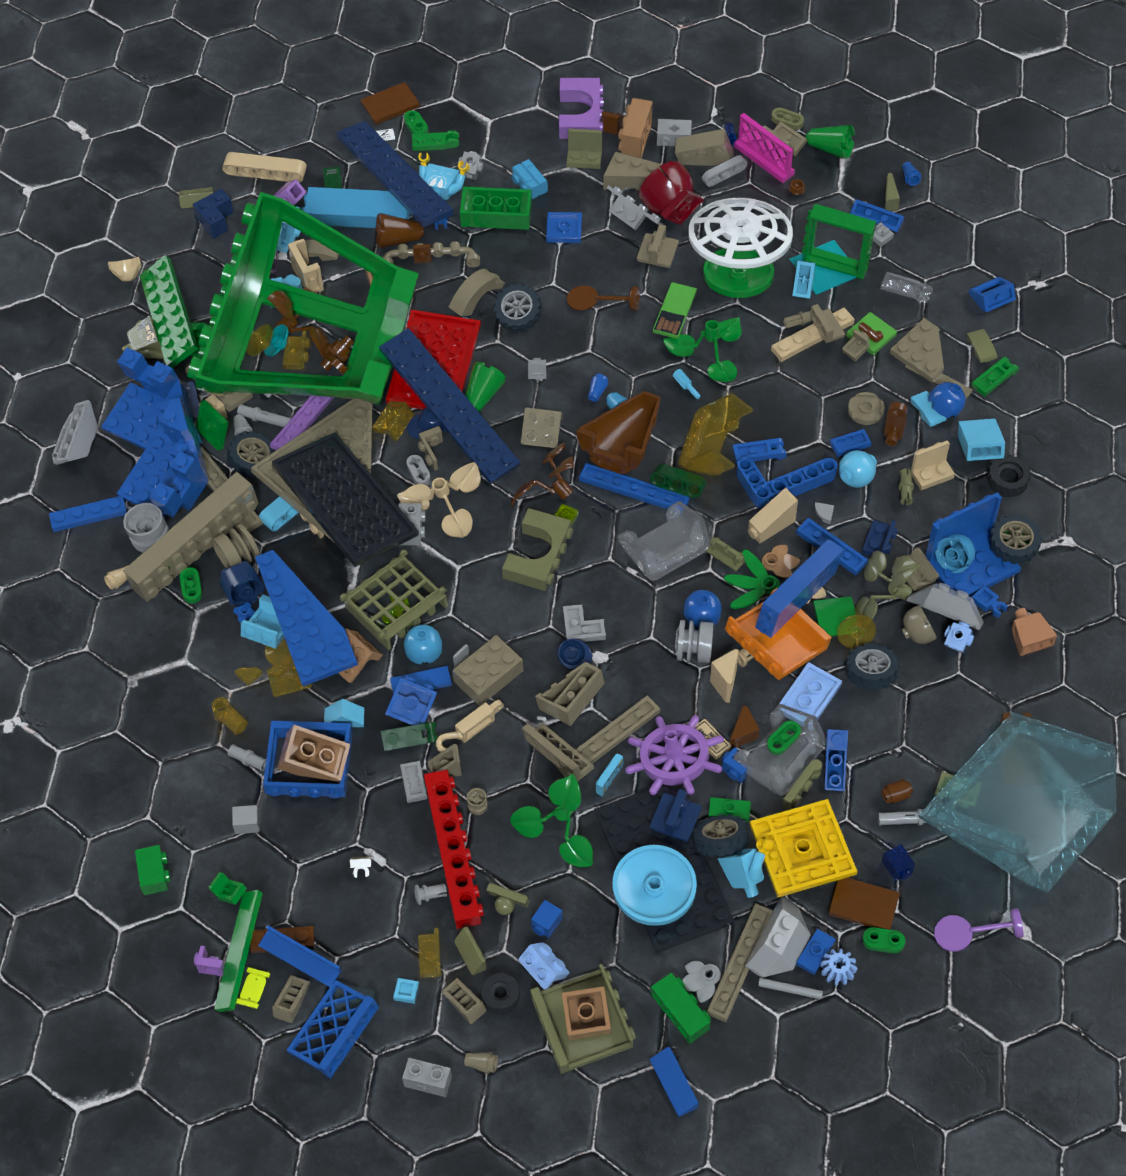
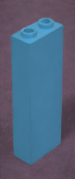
M308 187V192L304 195L305 207H302V211L328 226L375 228L378 213L407 220L410 217V213L389 191Z

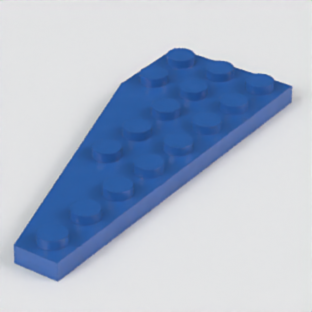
M273 550L256 556L257 564L302 686L357 666L358 663L345 629Z

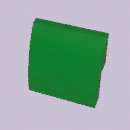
M851 596L813 601L815 620L831 637L859 633Z

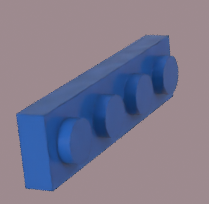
M118 496L49 513L53 532L123 516L127 513L123 496Z
M807 518L796 529L797 535L817 549L828 539L842 547L844 552L839 564L855 576L868 562L867 558L810 518Z

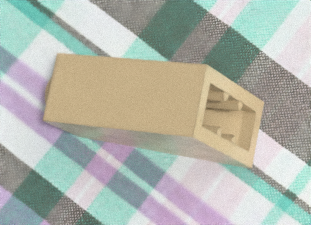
M787 488L782 490L749 520L748 533L759 544L795 522L798 500Z

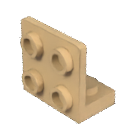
M948 441L938 442L931 447L922 448L915 452L911 471L912 477L920 490L954 479L955 473L946 461L950 445Z

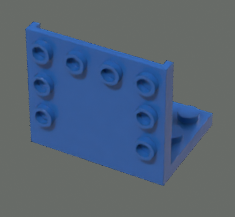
M998 492L993 495H987L976 503H970L966 508L960 511L956 510L948 517L936 520L932 525L926 558L939 574L937 579L940 583L949 585L950 589L954 591H964L969 594V597L973 596L984 585L989 588L1019 573L1021 570L1018 563L1011 564L1009 561H1002V558L996 557L995 552H992L990 548V533L996 522L1002 500ZM955 533L968 537L975 547V558L972 564L960 573H952L951 570L942 568L935 555L938 542L946 536Z

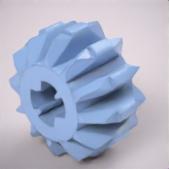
M841 948L839 953H836L832 949L830 955H824V961L821 962L820 966L823 968L822 976H827V982L835 980L834 984L837 986L839 981L845 985L847 984V979L851 981L854 979L853 973L857 971V967L854 966L856 960L855 958H850V952L843 954Z

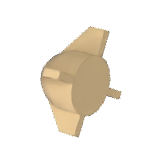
M139 257L108 262L109 269L123 282L134 280L142 268Z

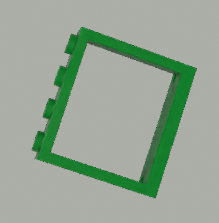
M814 204L813 209L808 211L806 218L808 222L805 227V232L807 233L803 240V243H806L802 249V253H804L803 261L815 263V266L864 279L869 266L876 221ZM818 221L863 234L860 260L815 248Z

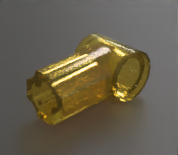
M219 697L214 699L212 702L214 718L222 722L235 735L241 734L248 725V722L230 706L226 698ZM220 708H225L223 711H217Z

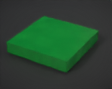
M204 400L200 402L196 429L216 450L220 451L224 448L228 421Z

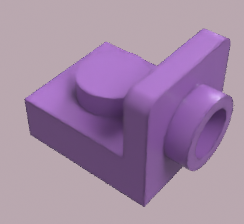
M200 946L199 952H196L194 957V965H196L198 972L222 976L225 967L223 960L214 956L207 958L206 947Z

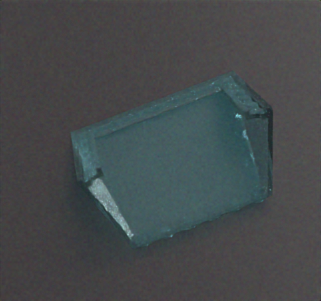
M1012 712L919 814V818L1028 886L1048 893L1116 813V747Z

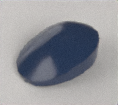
M566 639L557 648L556 656L563 667L571 671L585 662L589 664L592 662L590 648L578 639Z

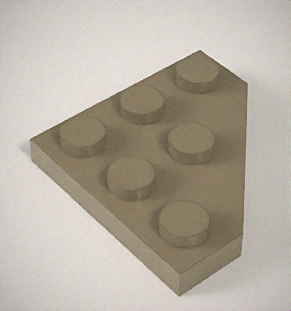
M925 318L890 349L891 355L931 383L943 373L944 364L939 329Z

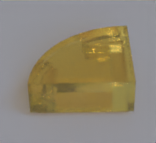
M242 667L235 671V675L247 686H250L263 675L262 671L256 667Z

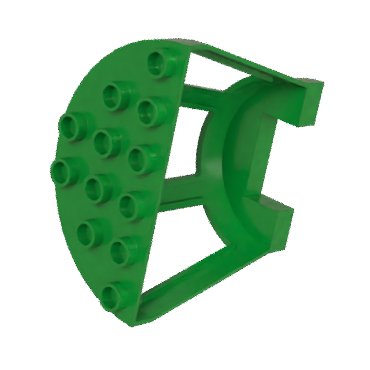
M260 192L256 205L247 203L245 206L241 224L248 225L245 235L241 233H236L231 248V254H233L231 264L226 263L220 280V284H222L220 294L215 293L209 312V315H212L210 324L203 326L198 346H201L198 357L193 356L187 377L196 380V388L198 390L218 396H226L229 392L325 396L340 399H360L380 405L392 365L380 352L379 346L403 332L419 273L395 266L284 199ZM283 222L373 275L366 305L363 308L270 280L269 277ZM275 291H283L292 302L294 314L356 332L357 336L347 364L348 370L344 376L240 370L261 306L264 304L276 308L267 300L269 295Z

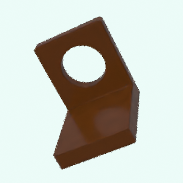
M430 244L413 245L414 263L432 262Z

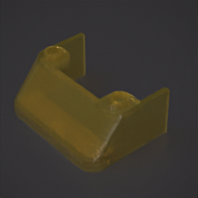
M733 393L701 407L694 415L679 459V465L684 469L712 476L720 475L734 468L735 464L720 452L726 434L735 431L739 426L740 418L751 413L753 409Z

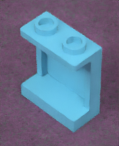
M262 595L259 599L258 610L249 621L243 620L241 622V636L276 649L283 640L284 635L270 597Z

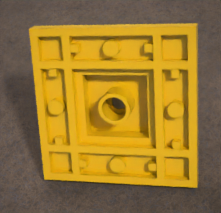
M828 799L750 821V827L756 842L760 838L773 841L772 849L764 851V864L777 898L857 875V869Z

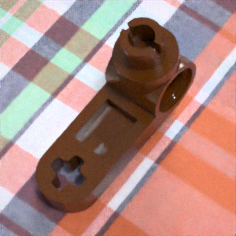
M345 335L341 341L337 339L331 343L324 351L323 356L325 359L320 365L328 372L334 366L342 374H345L348 368L343 363L348 358L351 352L349 347L354 344V341Z
M892 402L888 409L884 436L886 437L885 443L889 446H896L897 441L901 440L904 434L908 407L901 402Z

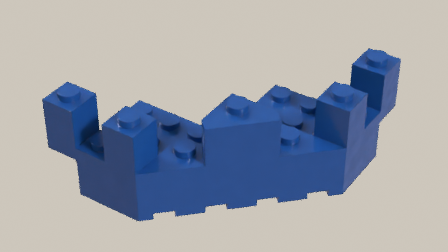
M127 347L117 363L126 376L141 382L145 389L130 382L101 428L145 451L117 492V495L123 496L124 500L134 505L142 503L156 505L161 510L164 519L167 515L174 517L180 507L188 511L191 510L209 481L187 391L173 368L158 361L153 367L147 363L141 353Z

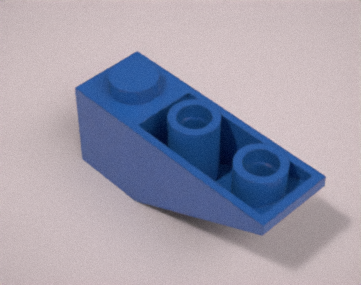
M826 729L824 790L845 791L847 730Z

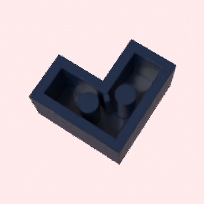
M223 189L192 204L196 219L213 239L228 231L225 217L234 212L231 199Z

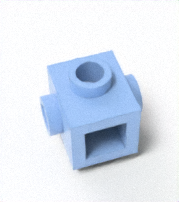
M959 621L958 624L953 622L952 626H948L944 635L947 637L944 643L945 646L964 653L966 646L970 647L974 639L973 631L969 629L970 625ZM957 634L963 635L961 638H956Z

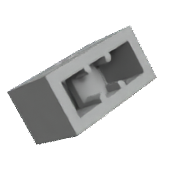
M658 119L657 146H675L676 138L691 135L692 120Z
M408 1058L402 1079L404 1087L446 1097L452 1074L451 1068Z

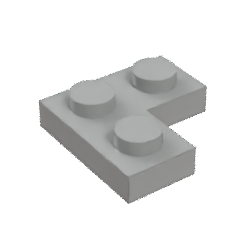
M582 605L563 606L567 639L574 638L582 642L606 640L604 619L584 621Z

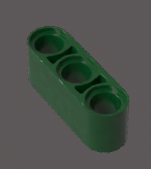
M666 464L658 465L650 476V481L654 486L691 498H698L707 485L704 477Z

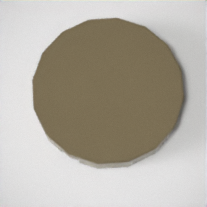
M869 392L856 394L855 397L850 399L848 404L849 416L858 424L872 425L879 422L885 410L882 399L880 400L876 394Z

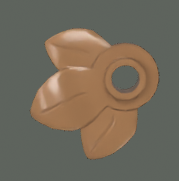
M778 545L771 552L763 556L762 565L765 569L773 571L780 578H789L792 575L791 570L798 566L800 559L787 554V545Z

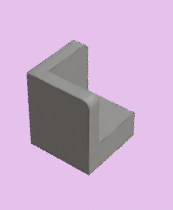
M256 805L232 807L235 834L260 832Z

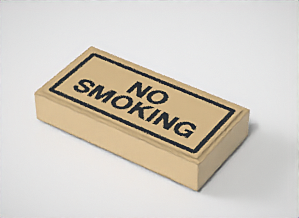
M703 719L695 727L706 740L720 735L706 719ZM725 739L720 744L708 747L709 754L715 760L731 749V745Z

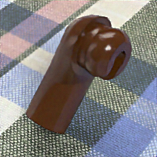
M864 322L858 326V329L866 333L869 339L875 343L884 337L881 331H874Z

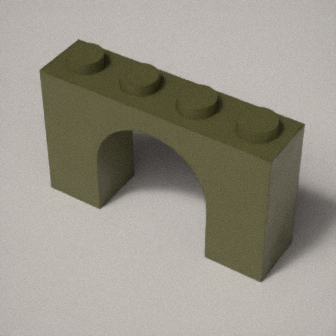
M528 508L522 521V533L545 540L551 546L548 554L539 559H527L509 553L502 567L503 579L546 591L548 585L553 583L554 570H558L561 559L559 558L561 554H565L567 539H571L573 528H571V520Z

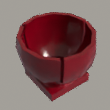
M670 161L659 166L660 169L657 167L647 176L640 187L639 197L645 207L652 213L662 215L665 219L682 225L704 199L694 193L693 179L686 168L680 162Z

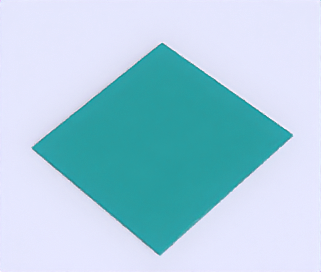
M835 240L816 247L847 257ZM804 253L789 259L795 268H797V261H803ZM815 266L812 290L818 295L856 277Z

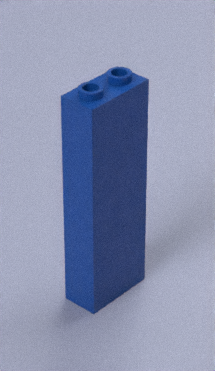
M828 539L763 602L755 628L772 638L835 575L844 549Z

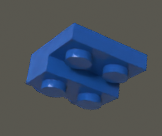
M405 676L404 679L400 677L385 714L410 725L425 723L437 692L433 691L435 687L425 683L423 686L415 684L416 680L411 677Z

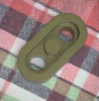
M776 108L772 111L771 120L773 123L778 125L781 121L793 130H799L803 127L804 118L801 114L784 108Z

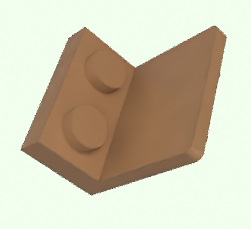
M345 629L358 665L339 672V674L346 681L352 683L368 660L379 661L383 654L357 631Z

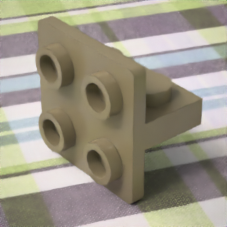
M659 224L658 230L654 231L653 234H645L637 255V261L670 268L679 241L667 238L666 226Z

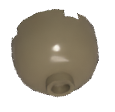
M920 605L907 611L903 618L904 628H902L906 639L911 638L917 644H927L937 639Z

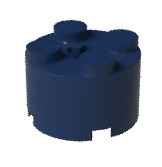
M247 561L226 568L221 572L220 587L231 605L236 604L240 607L246 602L253 604L258 600L257 596L260 592H264L263 582L255 568Z

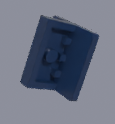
M679 789L676 797L664 793L650 824V829L688 842L700 814L701 805L689 802L687 800V791Z

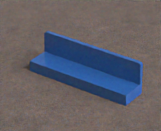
M267 925V932L258 945L260 948L326 986L331 987L342 971L340 966Z

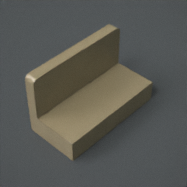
M818 304L811 306L810 318L826 343L845 336V332L830 309L822 311Z

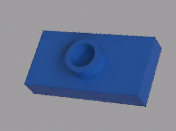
M862 429L830 439V445L836 456L840 457L851 451L871 447V441L865 430Z
M817 929L797 960L796 965L815 975L821 962L824 961V955L829 953L836 939Z

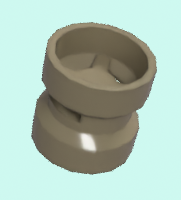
M480 788L471 789L467 794L468 810L472 814L481 815L488 807L487 795Z

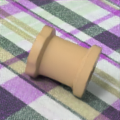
M743 648L738 653V664L741 667H745L747 662L754 657Z

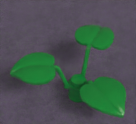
M739 317L722 322L715 320L707 321L705 331H701V335L696 343L693 337L686 334H680L678 339L672 337L663 339L664 345L672 354L686 357L694 353V348L698 347L705 336L707 341L714 342L716 363L708 367L707 373L709 377L720 382H729L736 379V366L728 360L719 361L717 339L721 338L726 342L738 340L742 332Z
M574 774L559 779L550 786L548 791L549 798L553 804L558 806L544 818H541L540 810L533 806L521 807L512 814L510 818L512 826L520 834L528 838L538 837L544 829L542 822L552 816H555L560 821H567L565 830L566 842L562 843L559 847L562 858L567 863L576 867H589L593 865V849L588 839L580 835H574L569 839L570 822L572 821L570 816L581 803V791Z

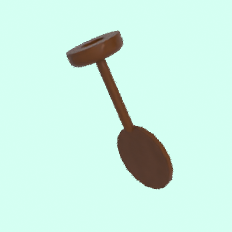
M583 285L573 288L568 293L567 303L572 309L583 311L592 308L598 300L629 301L632 311H638L640 290L638 286H633L630 289L629 296H600L591 286Z

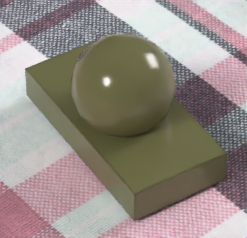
M489 883L487 887V892L490 895L498 897L494 906L495 910L501 915L512 913L515 904L526 908L529 906L530 900L526 895L493 883Z

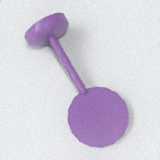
M1018 908L1010 911V922L971 927L960 916L949 915L943 917L937 923L935 939L943 949L957 952L965 949L970 944L972 933L1012 927L1014 936L1022 938L1024 937L1020 911Z

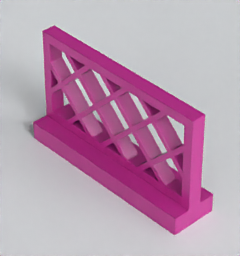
M745 113L740 115L739 139L734 142V147L780 182L784 183L795 174V169L791 167L793 149Z

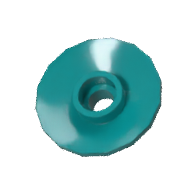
M284 324L278 325L270 333L264 346L265 355L272 357L285 348L288 336L287 326Z

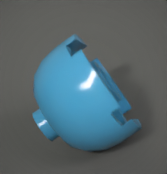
M957 533L948 535L939 541L935 551L937 561L945 570H951L952 573L964 571L972 564L975 558V547L972 541L965 535Z
M428 625L414 626L407 632L404 639L405 654L414 663H432L442 653V639L439 632Z

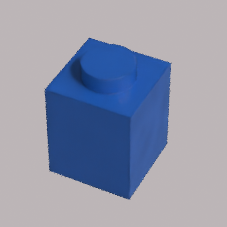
M544 900L531 919L533 931L540 936L544 935L550 938L563 919L562 910Z

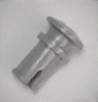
M445 883L429 887L423 885L422 888H419L418 884L415 885L414 894L418 905H421V900L427 902L432 898L447 896V893H445L447 892Z

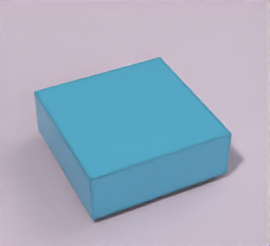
M398 978L393 997L394 1000L415 1004L419 981Z

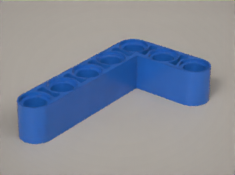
M742 457L737 462L736 475L753 504L757 508L763 509L785 488L795 497L832 482L836 478L838 464L832 458H825L766 482L754 461L749 457Z

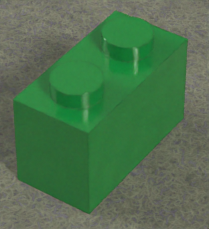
M160 845L135 850L140 888L143 894L148 895L168 890L167 882H171L169 870H165V864L168 863L166 851L162 852Z

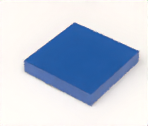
M548 212L546 242L581 243L582 213Z

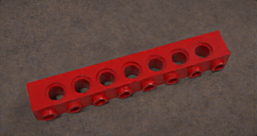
M448 769L424 774L456 929L481 924L480 916H484L482 904H477L476 900L480 895L478 886L473 885L472 879H475V872L473 866L469 867L468 861L471 860L469 848L464 846V842H467L465 830L460 828V824H463L462 814L456 810V806H459L458 796L452 792V788H455L453 776L449 777ZM440 792H446L445 795H438ZM443 810H450L449 813H442ZM447 828H454L453 831H446ZM451 846H458L455 850L449 849ZM456 864H462V865H463L461 868H454V867H453V866L456 865ZM461 882L467 883L464 887L457 886ZM470 901L471 904L464 906L462 902Z

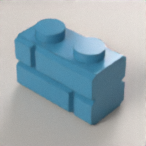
M529 159L513 166L511 178L514 184H518L520 189L532 190V199L548 191V181Z

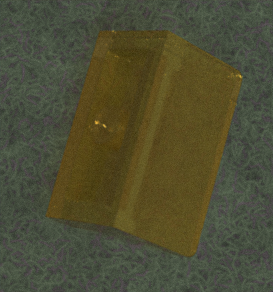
M434 928V934L418 935L420 978L442 976L439 929Z

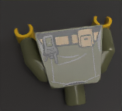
M148 316L144 320H139L128 331L127 336L130 343L122 347L123 351L128 347L141 353L144 358L164 359L153 318Z

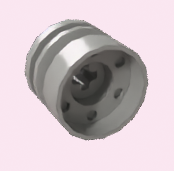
M151 503L135 505L129 509L123 520L124 528L132 545L141 553H144L169 531L161 510Z
M680 620L675 641L677 661H682L683 652L687 653V662H690L692 653H696L698 663H710L714 622L701 621L699 629L694 630L693 621H690L689 629H685V620Z

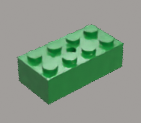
M463 187L460 207L461 227L530 229L532 190Z

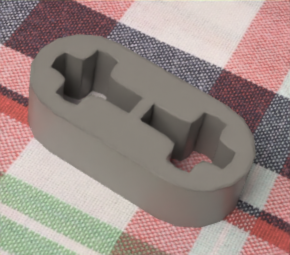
M418 455L410 456L406 462L407 469L415 485L424 484L428 486L431 478L423 459ZM419 474H421L422 477L425 479L422 480L421 478H419Z

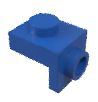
M734 747L731 752L727 751L723 756L722 770L732 780L742 783L746 779L747 768L736 761L738 749Z

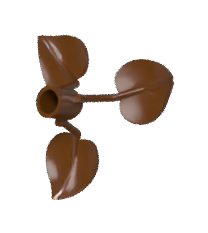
M303 288V290L312 292L309 288ZM275 291L269 295L267 300L284 316L280 321L276 322V327L284 324L288 327V332L290 331L291 333L309 330L312 341L323 359H325L323 353L330 345L326 334L320 328L315 329L314 326L296 328L298 324L296 318L300 315L296 314L293 316L292 302L287 294L283 291Z
M565 442L550 451L542 461L543 464L549 461L554 469L548 476L549 479L554 475L557 477L551 484L553 488L532 479L515 492L511 499L512 507L515 500L534 485H539L552 494L556 492L562 500L573 492V489L560 474V472L566 469L574 468L573 456L564 460L558 467L553 462L554 456L561 450H564Z

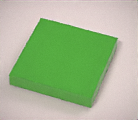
M869 312L846 334L851 339L854 336L853 331L855 329L861 332L858 326L862 322L866 323L876 332L881 331L884 336L882 340L875 343L869 339L870 348L867 351L874 356L897 335V331Z

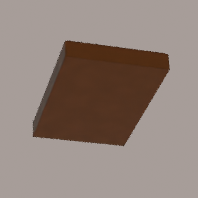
M405 82L360 100L361 105L375 125L420 107V103Z
M850 878L840 879L836 885L829 915L872 928L890 930L900 892Z

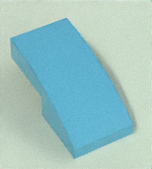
M925 391L911 397V404L921 412V418L930 427L946 421V417L940 415L932 408L934 404L932 401H928L929 393Z

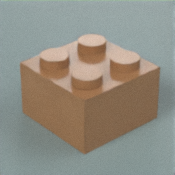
M604 986L562 993L569 1040L611 1034Z

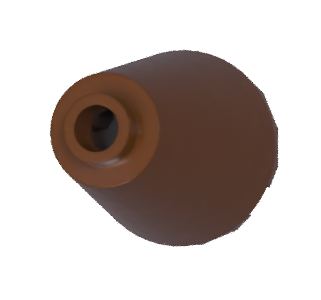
M384 213L377 214L375 231H377V248L418 241L420 237H423L424 229L423 226H420L419 222Z

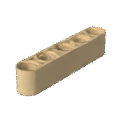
M229 152L226 155L222 169L228 175L286 182L296 179L300 183L303 181L307 165L302 160Z

